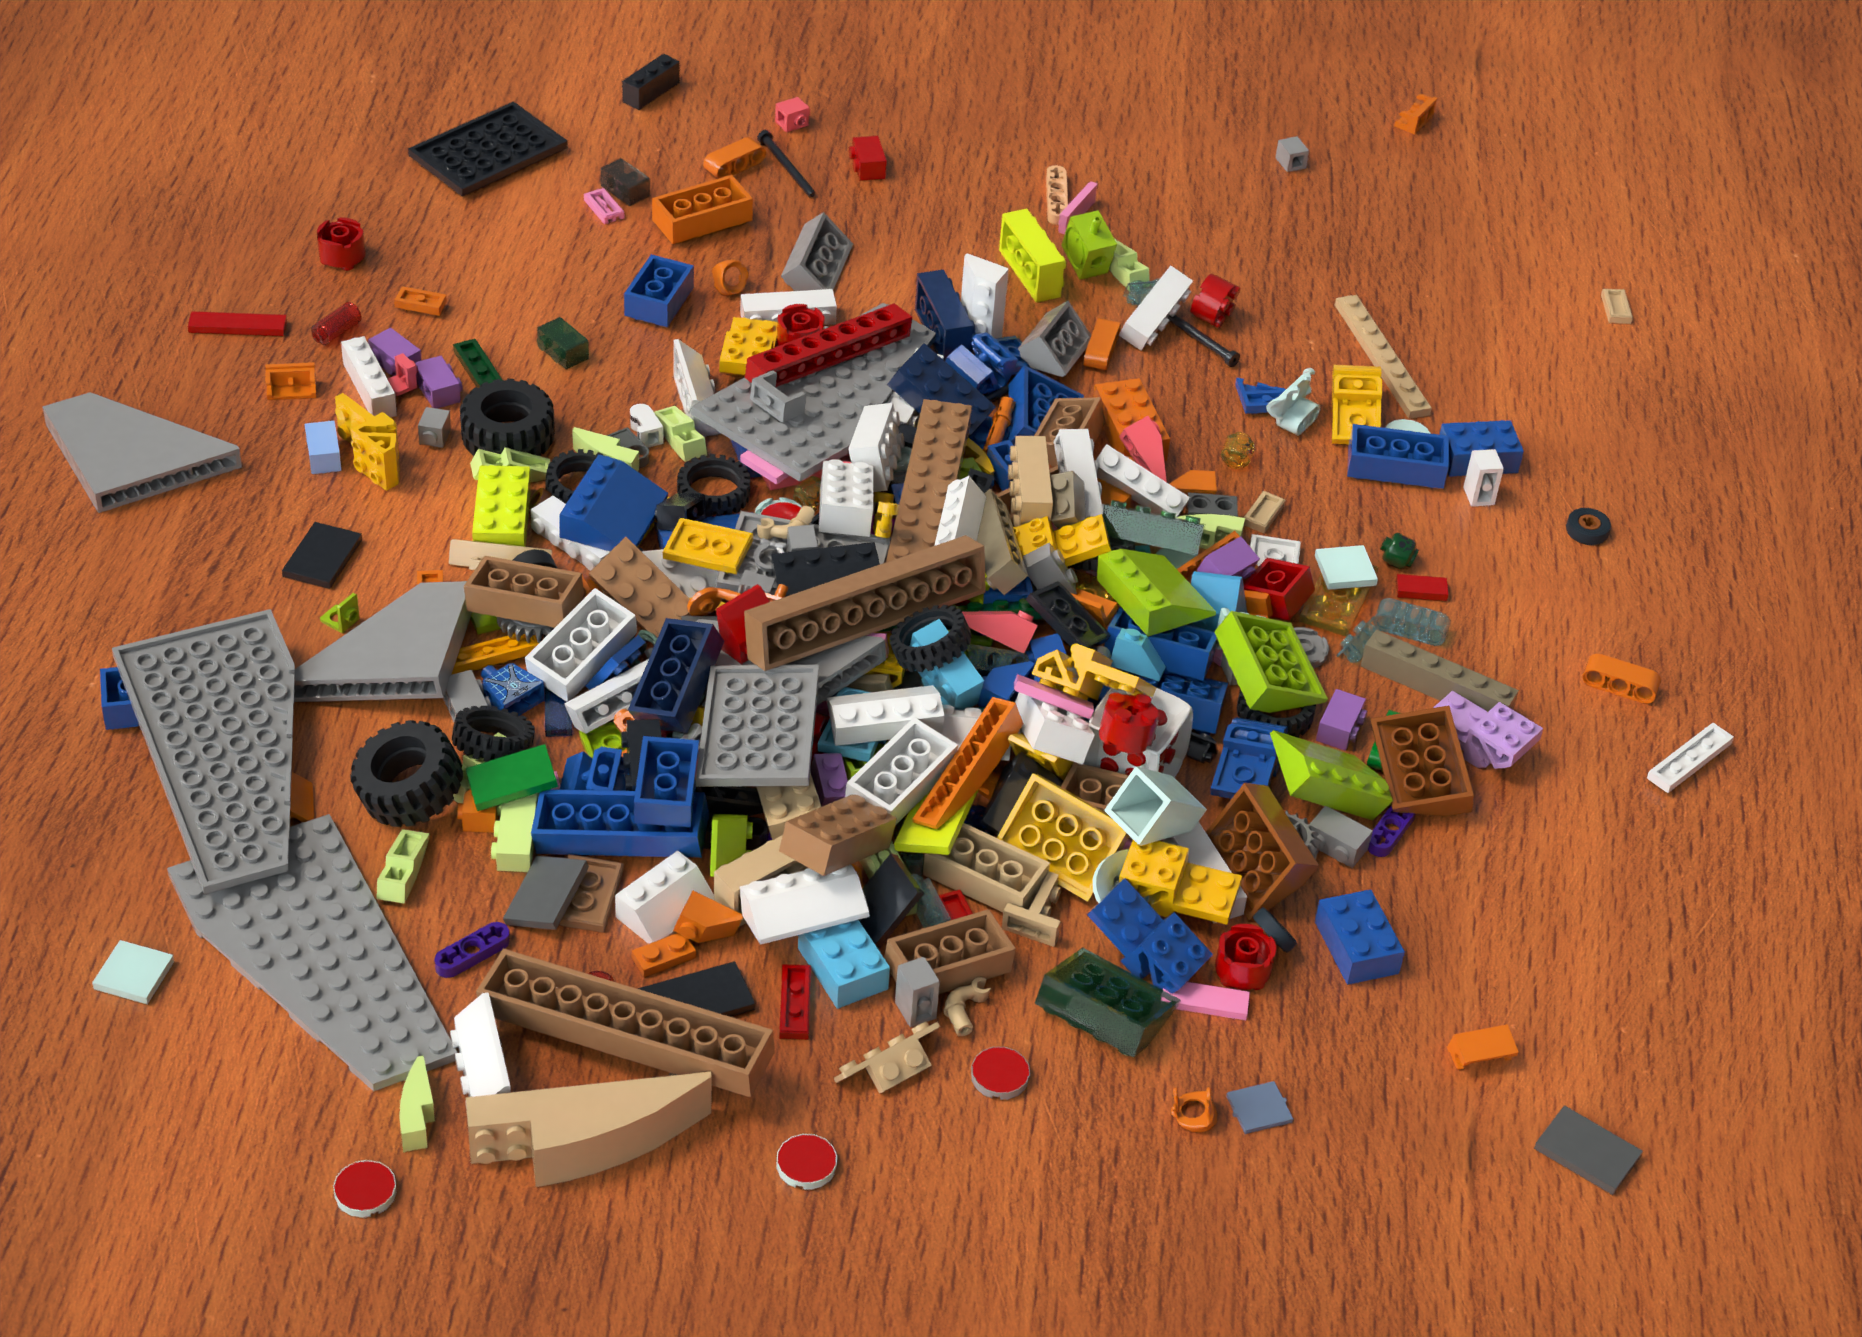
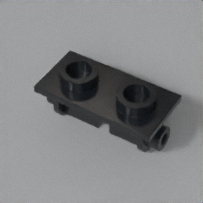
M1191 732L1188 746L1190 749L1187 757L1203 764L1205 762L1211 763L1214 753L1217 754L1218 752L1217 742L1207 734L1200 733L1199 735Z

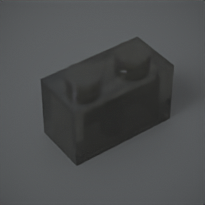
M622 158L601 167V186L628 206L650 197V178Z

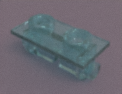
M1160 279L1148 282L1137 280L1128 283L1123 294L1126 296L1127 303L1132 305L1141 304Z
M1373 616L1367 623L1362 620L1352 630L1355 633L1354 637L1349 634L1339 644L1343 648L1336 656L1338 657L1343 652L1350 662L1360 661L1365 649L1364 644L1367 643L1375 630L1381 631L1379 627L1371 623L1376 617Z
M913 874L912 877L924 892V895L917 902L916 911L923 927L927 928L951 920L930 878L924 880L923 877Z

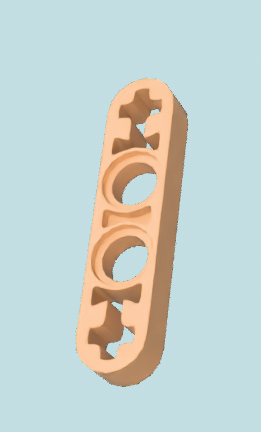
M1057 165L1050 166L1047 169L1046 175L1047 219L1054 225H1059L1060 214L1068 206L1066 169Z

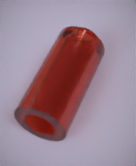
M352 302L344 303L312 325L313 339L322 345L329 344L362 320L360 310Z

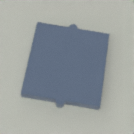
M1274 1081L1227 1092L1226 1094L1233 1109L1232 1115L1237 1117L1245 1134L1293 1122V1117L1286 1105L1287 1099L1282 1097Z

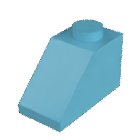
M1121 629L1116 638L1111 660H1113L1112 667L1160 681L1166 666L1149 638L1135 629Z

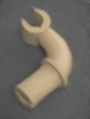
M803 506L798 515L787 525H775L774 520L761 518V525L757 524L758 537L761 539H771L773 537L787 539L788 527L809 525L815 517V512L811 507Z
M982 977L975 978L971 985L958 987L948 995L945 1001L944 1014L950 1018L957 1036H965L972 1031L973 1025L965 1011L966 1004L964 1002L968 999L978 1003L986 1001L991 989H984L987 979Z

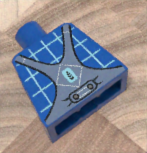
M508 664L499 670L492 665H488L481 672L483 696L489 698L491 707H498V710L505 708L508 709L509 713L514 711L519 713L518 716L545 701L544 682L515 664Z

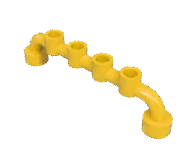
M878 491L875 492L873 500L878 503L872 529L875 536L890 538L892 516L898 515L899 504L893 503L894 494Z

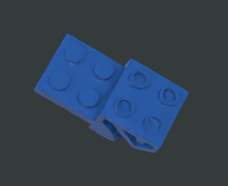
M988 332L975 334L972 337L973 342L971 345L975 355L961 344L945 361L981 394L991 393L1007 385L1011 375L1017 374L1024 365L1031 368L1022 359L1018 350L1019 346L1023 343L1016 336L994 339Z
M1237 717L1232 719V724L1228 725L1223 739V750L1210 788L1211 795L1232 799L1244 783L1266 785L1269 787L1272 776H1277L1280 766L1270 733L1275 730L1288 735V726Z
M600 747L594 750L593 758L584 751L567 758L559 790L625 791V775H629V770L623 769L622 750Z
M1126 878L1120 881L1087 914L1125 956L1121 962L1134 977L1144 978L1151 973L1153 987L1160 990L1165 989L1171 994L1179 990L1213 955L1175 912L1163 920Z

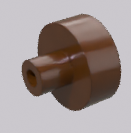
M544 488L538 489L529 503V509L531 510L550 498L552 494Z

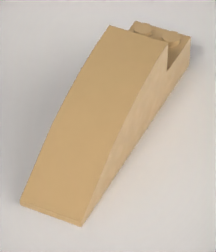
M711 1072L466 1097L471 1164H488L495 1161L521 1160L533 1157L535 1185L540 1187L581 1178L626 1163L658 1148L711 1114Z

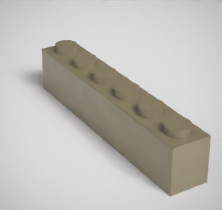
M989 489L984 493L986 500L977 542L984 545L986 582L993 590L998 589L1005 595L1023 581L1028 574L1007 506Z
M1375 630L1365 644L1360 667L1439 701L1445 698L1451 691H1454L1487 712L1499 702L1514 710L1519 690L1378 630Z

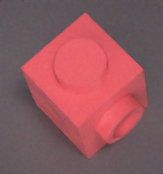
M799 97L776 104L775 122L786 133L809 125L810 109Z

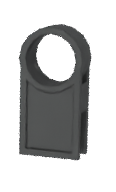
M628 427L608 435L620 439L621 447L639 451V454L643 455V457H639V468L648 465V447Z

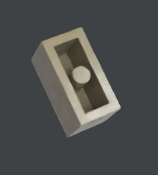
M1074 471L1050 475L1053 499L1051 522L1060 529L1063 526L1085 520L1084 481Z

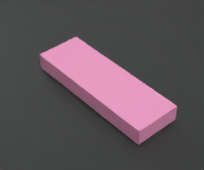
M1090 181L1061 212L1058 226L1059 233L1065 235L1070 217L1086 213L1095 203L1096 183Z
M1019 674L1016 676L1014 681L1015 691L1087 719L1091 718L1094 711L1092 702L1069 695Z
M1186 982L1173 994L1163 989L1160 1007L1246 1020L1250 992Z

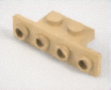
M452 539L450 541L449 564L467 566L469 570H475L484 556L513 560L517 555L527 550H544L551 556L552 550Z
M927 1021L911 1029L914 1035L905 1039L904 1035L901 1034L887 1042L890 1046L888 1049L881 1052L880 1048L877 1047L864 1054L863 1056L866 1059L864 1062L857 1065L856 1061L853 1060L840 1067L841 1074L834 1077L835 1082L838 1083L866 1067L879 1094L931 1066L918 1039L941 1026L938 1022L930 1026Z

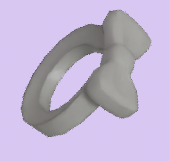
M762 538L760 546L754 552V562L759 569L772 572L771 565L763 564L759 556L768 548L776 549L777 553L786 552L787 544L771 542Z

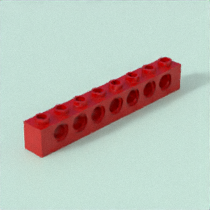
M895 303L748 357L745 378L752 383L753 378L773 370L777 373L776 387L909 337L913 317Z

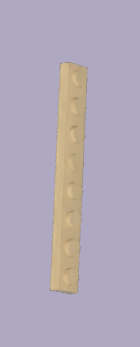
M1349 295L1336 298L1335 307L1373 365L1381 367L1382 379L1408 419L1430 415L1431 406L1357 295Z

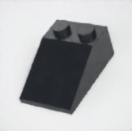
M1021 751L1003 768L980 824L996 835H999L1033 773L1041 775L1060 787L1064 781Z

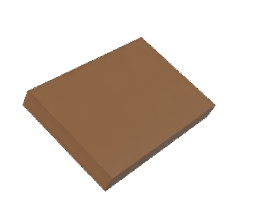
M569 854L567 859L586 860L589 868L559 925L604 933L624 871V863Z

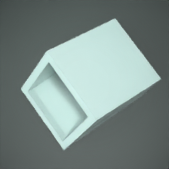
M1136 766L1104 811L1138 845H1145L1192 831L1207 809L1173 776Z

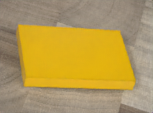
M680 518L662 552L663 559L737 574L754 540L753 533Z

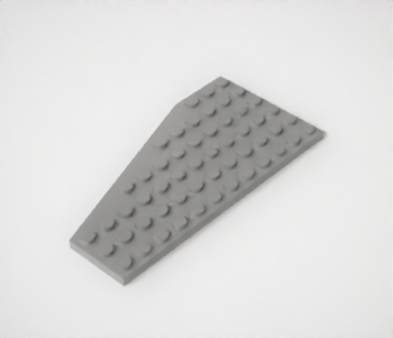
M882 303L861 315L888 306V304ZM912 319L909 337L776 387L788 397L800 392H804L807 395L804 414L784 423L750 400L752 383L746 378L691 407V415L800 482L823 468V461L838 460L849 453L848 449L864 406L885 404L894 391L887 385L888 382L923 343L931 347L935 341L936 333Z
M271 609L113 647L112 654L203 893L208 894L287 872L289 866L295 664Z
M330 814L290 827L288 871L204 894L191 860L167 868L168 876L196 934L201 939L205 938L229 959L231 965L259 990H264L289 1013V1017L317 1042L321 1041L349 1066V1070L370 1089L376 1091L406 1080L411 1067L419 1056H424L427 1071L456 1061L455 1054L457 1051L453 1048L452 1041Z

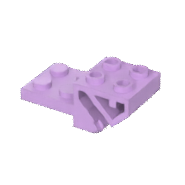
M1451 691L1433 707L1450 706L1459 743L1464 751V760L1477 768H1486L1490 763H1492L1494 769L1511 767L1541 739L1543 732L1541 726L1501 702L1497 703L1487 712L1454 691Z

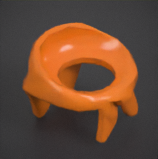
M732 259L720 262L712 268L714 287L724 296L739 294L746 286L749 272L739 260ZM736 267L741 273L739 275V282L736 285L730 286L725 281V273L729 268Z
M1207 1087L1206 1091L1189 1092L1179 1098L1177 1088L1173 1089L1175 1104L1171 1108V1114L1182 1128L1191 1132H1205L1215 1126L1218 1113L1213 1102V1091L1210 1087ZM1190 1101H1200L1205 1105V1111L1199 1117L1188 1118L1183 1115L1182 1107Z

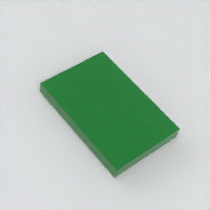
M545 744L465 768L477 812L558 787Z

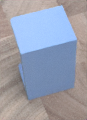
M335 421L306 423L305 433L311 473L319 474L341 471Z

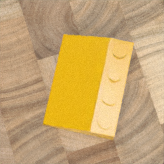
M1034 773L1031 775L997 836L998 839L1050 862L1049 872L1059 875L1058 885L1089 902L1094 894L1093 876L1098 865L1106 857L1121 851L1130 837L1107 813L1041 775Z

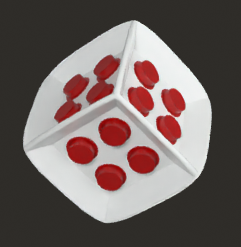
M1110 688L1089 720L1088 727L1091 728L1095 736L1083 764L1125 775H1130L1137 766L1171 775L1175 778L1189 746L1193 723L1192 707L1182 699L1156 688L1153 698H1150L1152 699L1151 703L1158 709L1160 716L1151 747L1147 746L1146 751L1142 753H1125L1116 750L1117 745L1111 742L1108 745L1105 744L1099 737V728L1109 695L1111 693L1129 695L1123 690Z

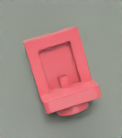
M403 353L394 356L396 375L387 379L395 396L405 394L417 388V366L413 360L410 361Z

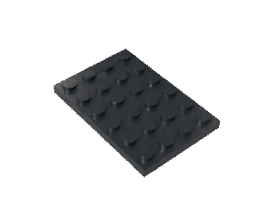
M513 101L408 148V156L463 197L568 148V140Z

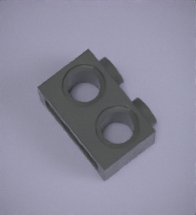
M1188 492L1190 498L1186 504L1185 515L1217 514L1238 517L1237 496Z

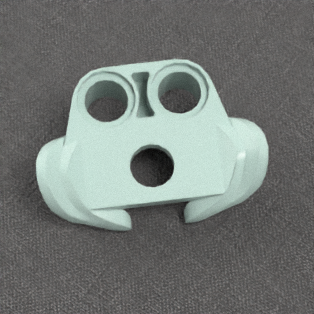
M1312 368L1305 369L1303 374L1292 385L1266 406L1268 413L1276 418L1277 426L1297 436L1302 434L1316 420L1320 412V405L1306 398V395L1312 391L1309 382L1311 381V374H1315V370Z

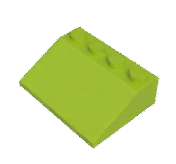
M1126 549L1113 550L1098 555L1097 581L1148 637L1216 615L1214 608L1164 555Z
M1231 611L1214 631L1219 645L1226 656L1228 665L1231 667L1237 684L1250 709L1271 713L1321 704L1328 700L1291 623Z
M1275 730L1270 733L1290 796L1370 820H1374L1393 802L1386 780L1355 755Z

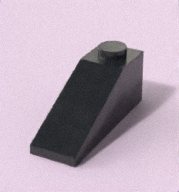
M743 786L696 787L695 792H705L709 813L748 816L764 813L757 788Z

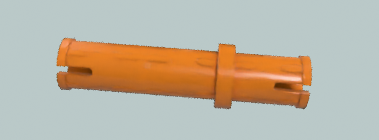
M1003 397L998 411L993 414V424L983 448L986 455L989 445L1002 442L1006 428L1011 424V414L1016 405V402L1011 397Z

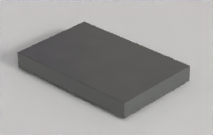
M536 856L503 917L505 924L556 930L589 868L587 861Z
M1565 1105L1537 1140L1534 1147L1535 1150L1612 1195L1617 1191L1643 1153L1641 1149Z

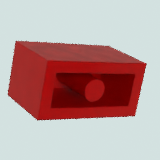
M879 136L853 137L852 146H849L850 160L853 159V171L857 172L859 180L886 179L887 161Z

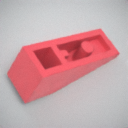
M1146 416L1125 428L1119 438L1137 464L1167 482L1160 428L1155 421H1151L1150 417Z
M1019 610L1018 614L1012 611L962 612L969 628L1023 654L1038 626L1032 622L1033 616Z

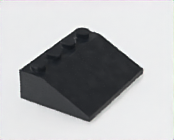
M875 542L771 554L772 578H775L774 588H778L779 584L787 586L789 589L785 597L880 565Z

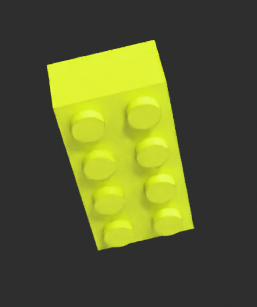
M1028 209L1003 213L999 246L1001 254L1036 303L1061 297L1062 287H1064L1063 273L1066 268L1064 256L1060 255L1055 244L1050 241L1045 230H1042L1036 218L1031 215Z
M479 466L472 530L473 541L526 547L531 493L529 466Z

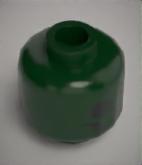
M1398 532L1393 534L1391 538L1386 536L1380 547V550L1384 551L1382 555L1383 561L1398 569H1404L1406 566L1411 567L1419 552V549L1416 548V541Z

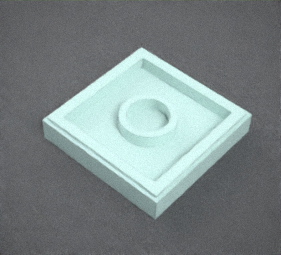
M1364 545L1316 549L1315 558L1328 590L1377 585L1378 578Z
M120 940L92 982L93 989L148 1004L173 965L174 956Z

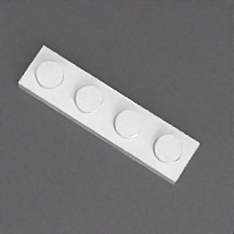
M1711 723L1652 768L1648 773L1647 779L1669 793L1730 746L1734 737L1715 723Z

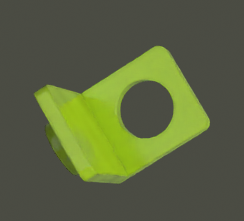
M352 593L339 605H334L320 617V621L340 633H344L360 619L357 594ZM337 614L338 622H334L330 618Z

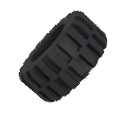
M507 378V380L501 381L496 379L492 383L485 382L481 384L480 388L475 387L462 401L463 404L460 406L461 436L465 448L473 456L478 449L501 454L505 447L541 456V453L544 454L554 441L553 403L549 396L535 384L530 385L524 380L515 381L514 379Z
M414 720L405 721L404 724L397 722L391 724V727L388 729L382 728L377 731L378 734L376 736H370L365 741L366 745L363 748H359L356 753L357 759L353 760L351 767V783L370 816L384 825L390 824L393 827H402V824H405V826L410 827L416 826V823L420 821L425 823L430 820L429 817L435 814L438 816L442 813L443 807L449 806L453 802V795L458 794L461 787L460 782L463 779L461 760L446 734L436 725H430V723L423 721L416 723ZM416 765H422L412 776L402 781L392 782L402 771Z

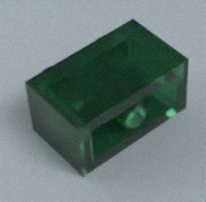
M561 317L537 327L538 338L536 341L538 347L563 368L569 369L589 359V340Z

